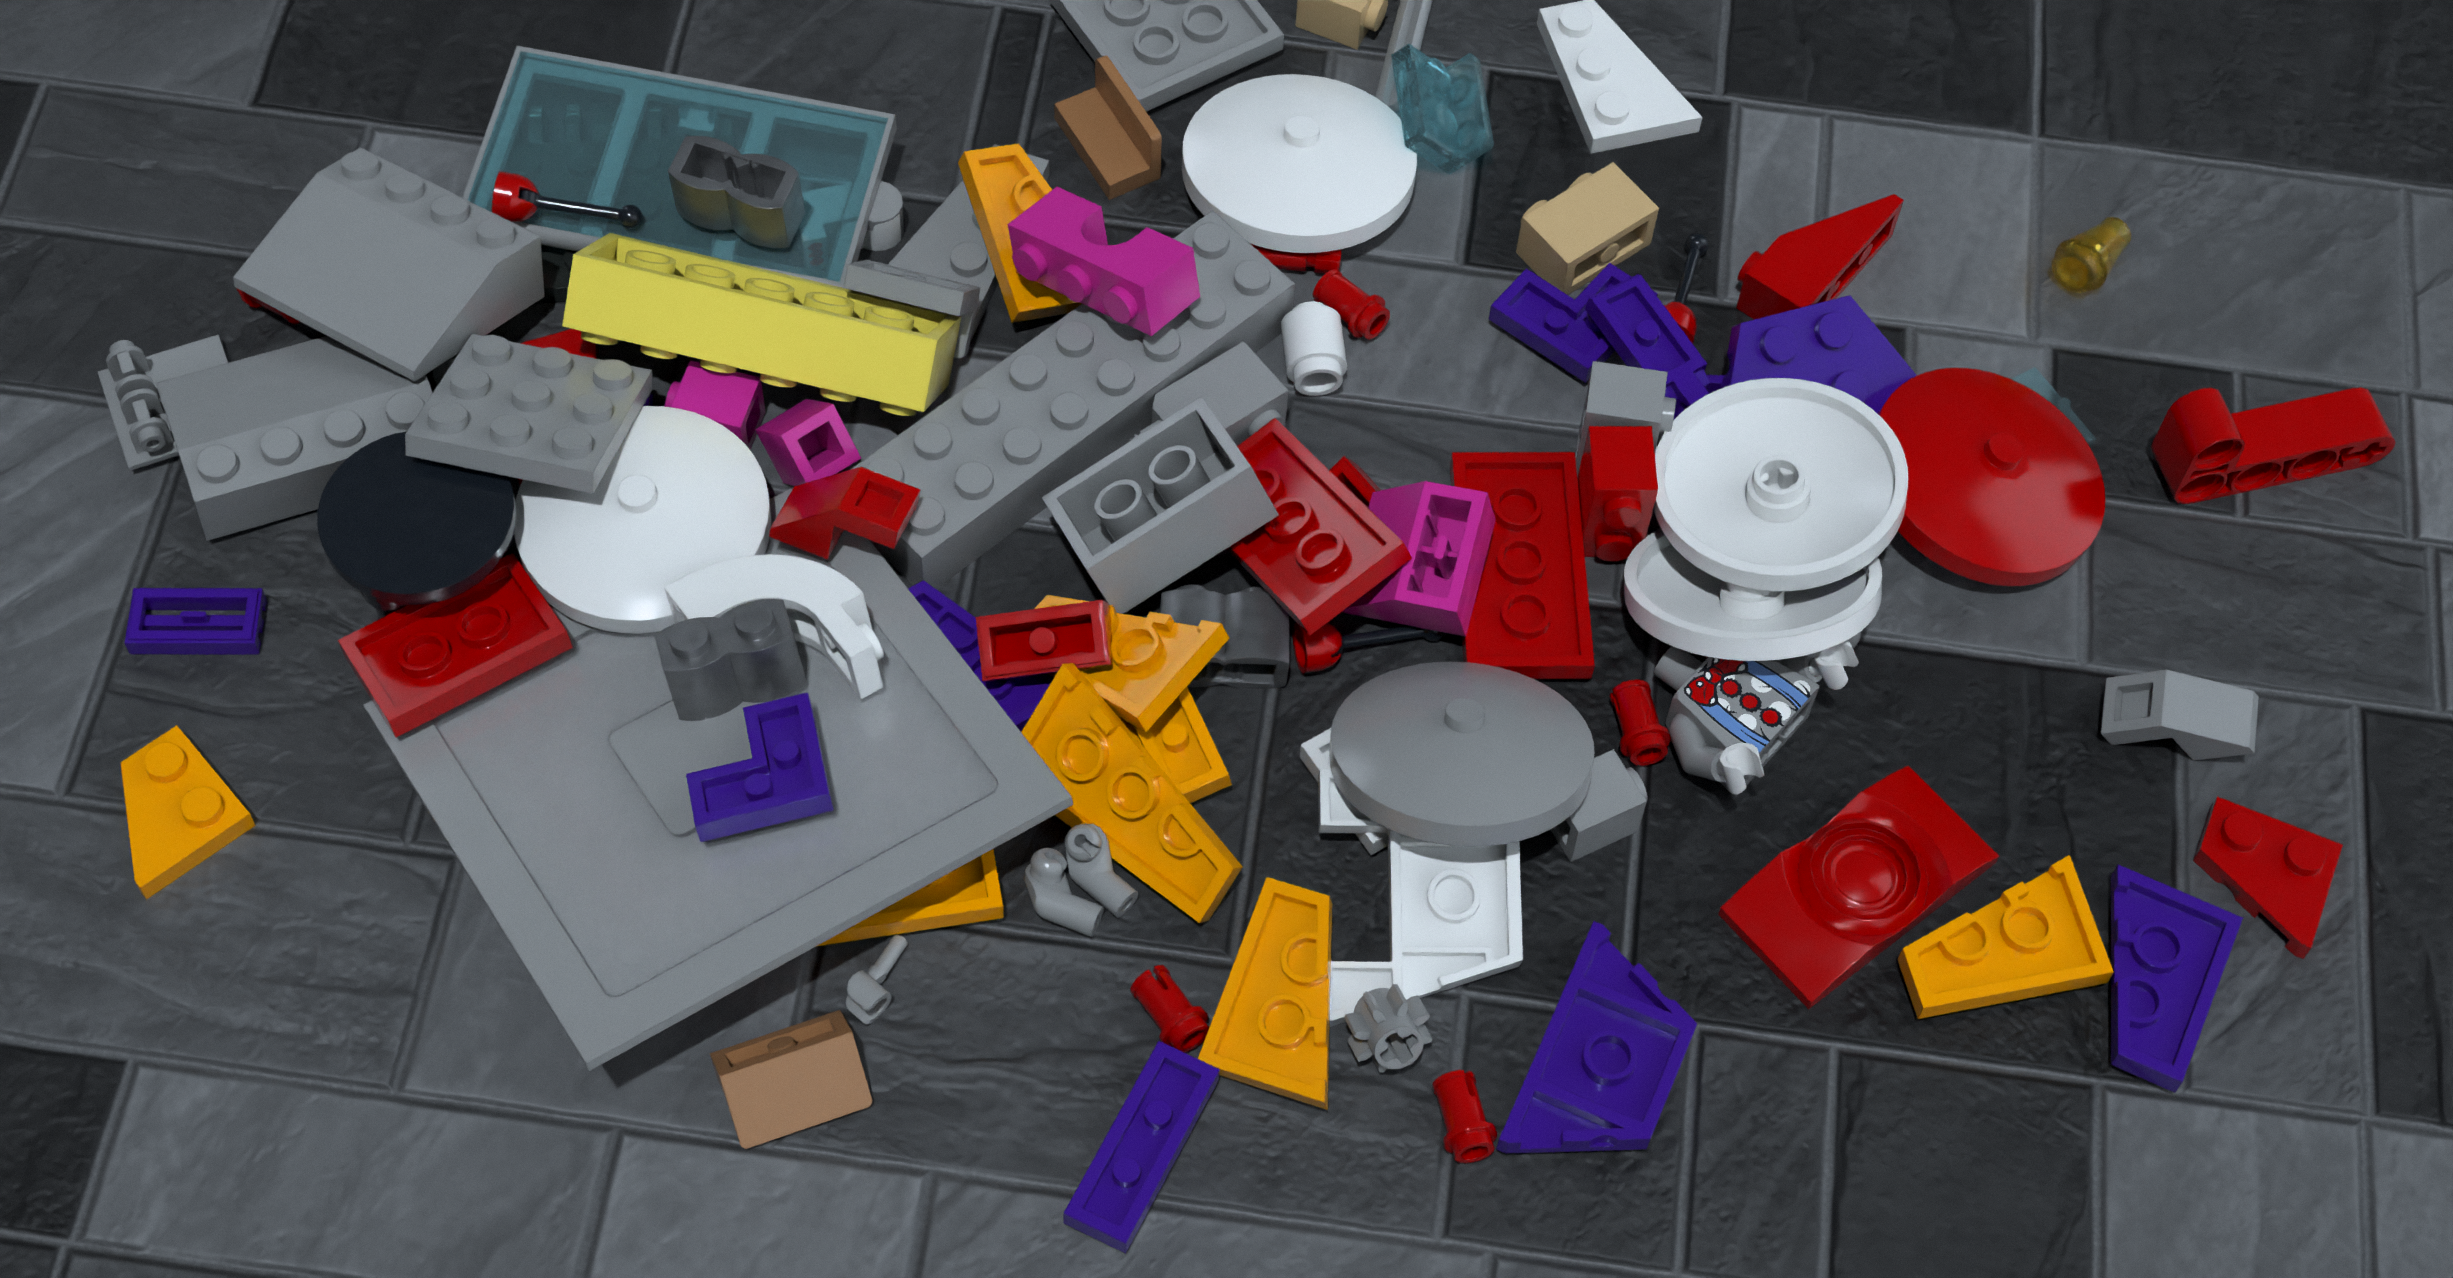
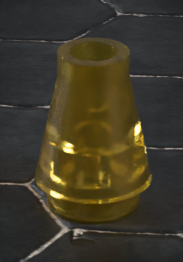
M2107 217L2098 225L2060 243L2056 248L2055 257L2052 262V271L2059 284L2075 293H2083L2100 288L2106 281L2121 252L2131 241L2129 227L2119 218Z

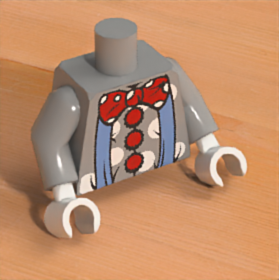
M1847 640L1829 649L1795 658L1768 661H1738L1708 657L1703 663L1689 652L1671 646L1655 667L1654 675L1677 691L1672 698L1665 724L1682 769L1688 774L1720 782L1729 792L1737 797L1746 789V786L1755 776L1761 778L1765 775L1763 767L1809 717L1820 687L1816 682L1823 678L1825 684L1834 690L1842 689L1846 685L1848 677L1843 666L1856 667L1859 663L1850 642Z

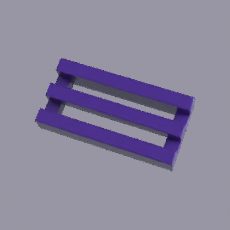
M133 588L124 643L129 654L259 655L261 642L258 636L259 632H263L264 620L262 618V611H266L267 598L263 588ZM146 610L245 611V615H207L205 611H182L180 615H145Z

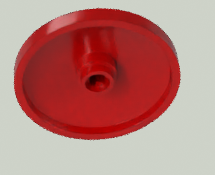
M1970 368L1936 369L1917 375L1903 383L1891 394L1878 412V415L1884 419L1898 438L1908 466L1906 509L1898 532L1919 552L1938 565L1960 576L1991 585H2033L2048 581L2068 570L2096 538L2102 525L2106 502L2105 487L2098 462L2090 446L2076 426L2056 406L2032 389L2010 378L1983 370Z

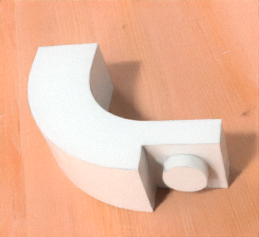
M750 555L705 566L664 587L675 623L698 617L720 618L727 611L751 601L781 599L784 601L795 641L808 644L822 652L860 699L883 688L877 660L883 658L884 653L878 638L872 630L864 594L851 580L826 565L801 557L787 555Z

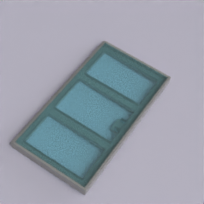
M516 46L462 198L492 212L493 191L499 171L515 173L530 179L536 185L539 195L543 197L618 209L631 204L637 206L643 215L641 224L633 229L623 227L616 220L538 208L534 215L525 221L512 222L539 235L541 245L578 252L608 233H613L843 288L847 264L857 262L868 227V219L897 129L895 114ZM707 136L716 138L736 148L741 155L764 154L773 156L787 162L799 172L805 215L789 247L768 248L759 246L743 239L733 229L712 230L703 228L687 221L677 212L668 169L685 137Z

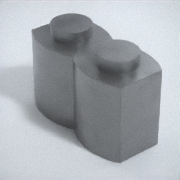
M687 136L684 138L668 169L677 212L684 219L697 226L712 230L733 229L739 236L753 244L768 248H786L790 246L805 215L799 172L779 158L764 154L741 155L736 148L722 140L707 136Z
M1184 585L1176 590L1162 592L1160 613L1171 615L1176 623L1198 626L1201 620L1222 623L1230 638L1187 687H1207L1225 684L1236 688L1272 689L1286 686L1289 669V614L1264 588L1249 587L1237 593L1224 595L1210 591L1200 585Z
M781 599L751 601L727 611L720 618L698 617L684 620L663 629L654 636L679 720L698 721L714 718L731 711L743 701L757 703L780 699L796 692L807 684L785 604Z

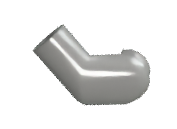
M1086 823L1074 826L1065 837L1067 864L1071 879L1115 917L1123 916L1136 902L1138 892L1114 872L1109 841L1102 829L1094 824Z
M1052 848L1037 850L1032 855L1031 864L1026 867L1024 882L1034 910L1043 919L1093 937L1101 922L1104 906L1072 895L1067 876L1064 872L1067 861L1063 854Z

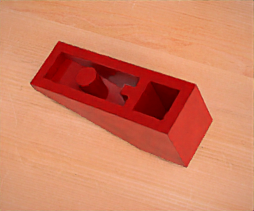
M1895 194L1780 235L1763 254L1759 251L1753 252L1742 266L1737 277V281L1742 283V288L1736 308L1755 320L1837 299L1892 237L1904 200Z

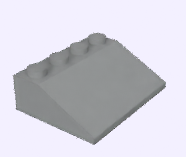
M361 147L344 155L340 160L315 174L233 276L235 288L414 382L458 354L471 334L485 336L545 297L541 239L539 235Z
M329 336L156 383L206 541L318 509L322 492L337 468L353 453L369 443L395 433L408 431L433 393L426 375L414 382Z

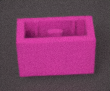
M1428 481L1372 492L1369 509L1404 542L1412 559L1343 610V613L1466 637L1496 520L1488 493Z

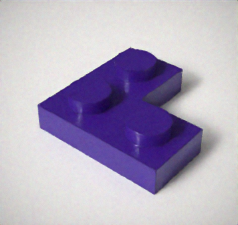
M1608 263L1576 299H1573L1526 268L1491 305L1489 320L1586 383L1590 378L1593 361L1604 363L1615 351L1585 310L1588 299L1631 278V276L1613 264Z
M808 692L743 707L752 758L686 774L694 824L700 842L834 810L814 712Z

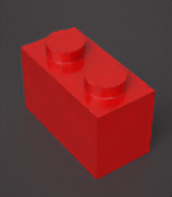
M1589 426L1577 477L1585 557H1599L1605 561H1620L1628 558L1639 542L1646 538L1658 493L1652 426Z

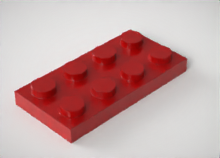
M1276 418L1272 419L1237 446L1251 465L1279 516L1226 549L1309 636L1412 559L1404 542Z
M1452 452L1450 462L1451 486L1487 492L1496 518L1466 637L1462 636L1464 662L1500 667L1533 679L1592 678L1595 662L1575 452Z

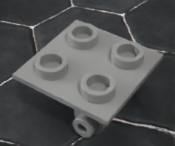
M219 334L146 357L143 350L129 340L115 342L110 346V353L106 358L108 368L98 371V375L129 471L178 456L179 454L156 383L228 363Z

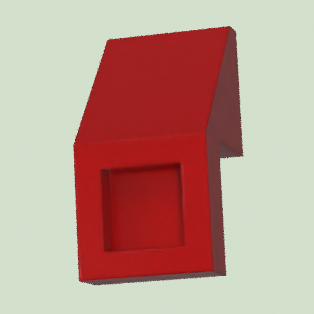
M858 467L794 486L770 527L769 537L825 559L830 557L844 530L894 549L917 508L921 489L864 467Z

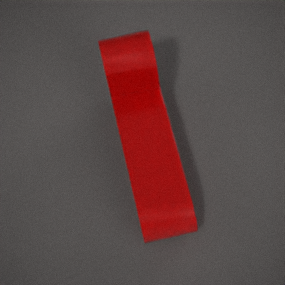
M2202 388L2180 397L2171 405L2153 440L2151 450L2177 503L2191 504L2368 466L2388 455L2395 447L2396 441L2370 391L2366 388H2351L2236 413H2230L2218 389Z

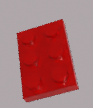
M513 553L501 558L491 573L477 585L460 595L431 604L407 605L338 640L345 658L395 738L573 648L567 630Z

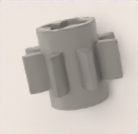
M1393 984L1390 989L1378 988L1369 992L1366 991L1358 1000L1354 1013L1345 1015L1344 1019L1352 1032L1347 1041L1358 1062L1372 1057L1379 1072L1384 1073L1387 1068L1400 1069L1412 1065L1421 1054L1423 1045L1432 1042L1433 1038L1424 1024L1430 1015L1418 995L1406 1000L1398 984Z

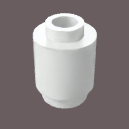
M1310 301L1297 305L1281 321L1287 376L1294 382L1296 390L1302 394L1310 396L1329 394L1342 385V376L1347 370L1340 314L1335 309L1325 306L1320 302Z

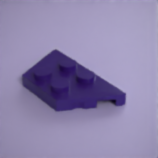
M1851 295L1733 326L1727 352L1730 363L1729 370L1723 378L1721 388L1740 382L1765 378L1801 379L1831 386L1846 392L1865 403L1878 414L1891 394L1903 383L1917 375Z
M1593 921L1500 1135L1496 1148L1498 1151L1508 1154L1647 1149L1694 1035L1697 1023L1675 1000H1671L1661 993L1657 981L1640 963L1633 966L1609 941L1611 933L1603 924Z

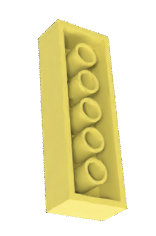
M608 233L573 254L562 327L581 331V338L592 343L614 345L618 343V340L641 345L640 351L651 357L674 359L677 358L678 354L701 359L700 366L710 371L735 373L737 368L760 373V380L769 385L795 387L797 382L819 387V393L832 400L852 402L857 397L880 402L879 407L885 412L901 416L916 415L917 411L924 412L949 385L962 316L959 317L817 281Z

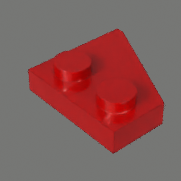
M2217 796L2209 810L2193 861L2215 882L2228 887L2233 893L2235 901L2253 918L2262 913L2289 939L2285 948L2294 956L2304 959L2312 948L2343 844Z

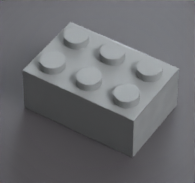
M1202 396L1042 497L1107 603L1113 605L1116 612L1121 614L1147 600L1155 593L1279 516L1251 465Z

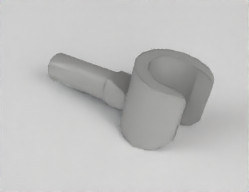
M900 935L893 936L875 964L870 966L867 972L863 970L858 971L848 981L846 1008L866 1025L877 1020L891 1001V993L880 984L886 979V975L908 945L907 940Z

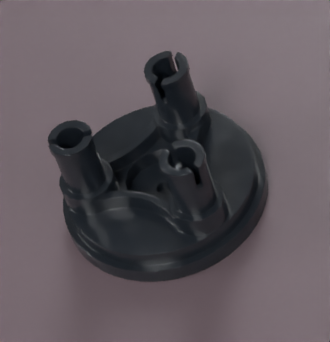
M406 432L380 438L360 448L348 457L333 473L322 492L317 512V527L324 552L335 571L346 582L363 592L367 602L376 609L378 620L407 605L431 604L453 598L477 585L491 573L501 558L513 553L516 503L508 476L406 456Z

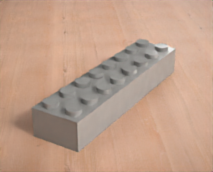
M1212 210L1173 238L1192 247L1194 250L1200 297L1153 336L1145 334L1129 325L1121 324L1112 317L1081 304L854 466L852 469L864 467L921 489L917 508L895 548L892 549L874 541H871V543L912 585L924 580L937 589L1047 507L1042 499L1044 495L1127 444L1130 438H1134V434L1139 435L1142 429L1151 425L1154 396L1157 392L1243 341L1256 353L1282 333L1281 321L1283 317L1293 310L1295 283Z

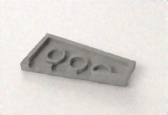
M1027 154L1047 182L1050 175L1049 160ZM962 180L888 265L981 287L971 335L972 340L998 285V281L964 180Z

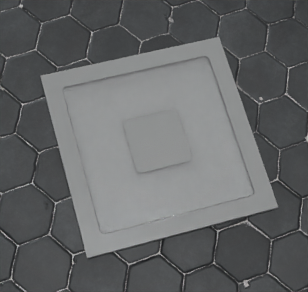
M793 488L770 499L771 526ZM844 530L830 557L825 559L770 537L764 554L787 555L812 560L836 570L851 580L864 594L872 630L878 638L884 653V657L877 660L883 687L860 699L825 654L809 644L795 641L807 683L795 692L781 698L807 692L809 694L834 808L833 811L700 842L694 824L686 774L751 759L752 754L743 707L764 702L753 703L743 701L731 711L710 719L698 721L679 720L654 637L660 631L641 634L605 631L577 622L556 608H553V612L567 630L573 648L395 738L372 700L363 704L369 718L589 1071L1073 805L1072 796L869 539Z

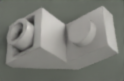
M2167 669L2106 678L2101 734L2111 745L2173 738L2193 761L2254 754L2259 696L2252 690Z

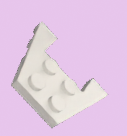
M1320 768L1318 774L1319 833L1388 834L1390 962L1331 961L1330 1027L1346 1022L1344 1019L1345 1015L1354 1013L1358 1000L1366 991L1369 992L1378 988L1390 989L1393 984H1398L1406 1000L1416 995L1422 998L1520 967L1523 961L1519 841L1494 846L1465 847L1436 844L1402 835L1376 823L1361 813L1342 794L1335 783L1331 769Z

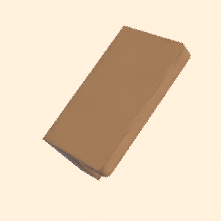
M1105 55L1096 59L1095 87L1055 103L1054 119L1107 198L1111 200L1161 178L1162 136L1110 58Z
M840 1010L709 1053L716 1077L725 1095L739 1143L745 1149L868 1108L872 1104V1097L853 1032Z

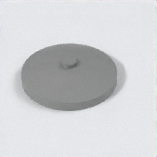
M1432 662L1389 671L1369 680L1353 691L1343 701L1333 719L1330 733L1329 763L1335 783L1342 794L1361 813L1376 823L1402 835L1426 842L1450 846L1480 847L1522 841L1542 834L1566 820L1581 805L1588 793L1595 752L1591 731L1579 711L1558 692L1545 684L1523 674L1485 664Z

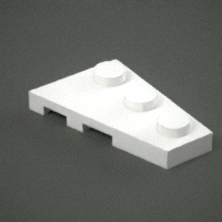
M1583 0L1539 9L1537 26L1590 154L1699 132L1703 117L1595 0Z

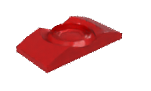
M1908 765L1861 791L1826 825L1807 839L1779 853L1720 907L1718 915L1790 991L1810 1009L1996 864L1999 855Z

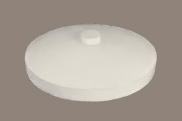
M1285 74L1265 76L1238 83L1221 91L1203 104L1189 122L1185 131L1182 150L1183 182L1192 202L1204 216L1213 210L1250 244L1292 253H1321L1340 250L1363 243L1385 231L1401 216L1409 204L1413 194L1417 168V153L1412 136L1404 122L1391 108L1378 98L1355 86L1338 80L1312 75Z
M1765 378L1740 382L1718 389L1705 395L1682 411L1673 420L1671 432H1664L1655 452L1658 493L1654 504V512L1664 535L1673 547L1693 565L1718 579L1742 587L1767 591H1796L1824 586L1848 577L1867 566L1890 544L1901 525L1906 509L1908 466L1902 446L1893 430L1881 416L1859 399L1846 392L1817 382L1790 378Z
M643 406L593 494L523 480L515 501L516 522L514 535L524 570L545 600L558 611L577 622L605 631L635 634L660 632L675 624L664 590L665 586L700 568L720 561L765 554L772 523L771 504L766 480L758 461L746 444L733 432L716 421L695 412L665 406Z
M1659 528L1639 542L1628 556L1624 569V597L1627 609L1634 621L1653 637L1675 648L1702 656L1727 660H1780L1805 656L1837 646L1849 640L1869 625L1876 616L1881 603L1882 567L1880 560L1876 557L1856 573L1824 586L1796 591L1757 590L1725 582L1699 569L1673 547L1662 529Z

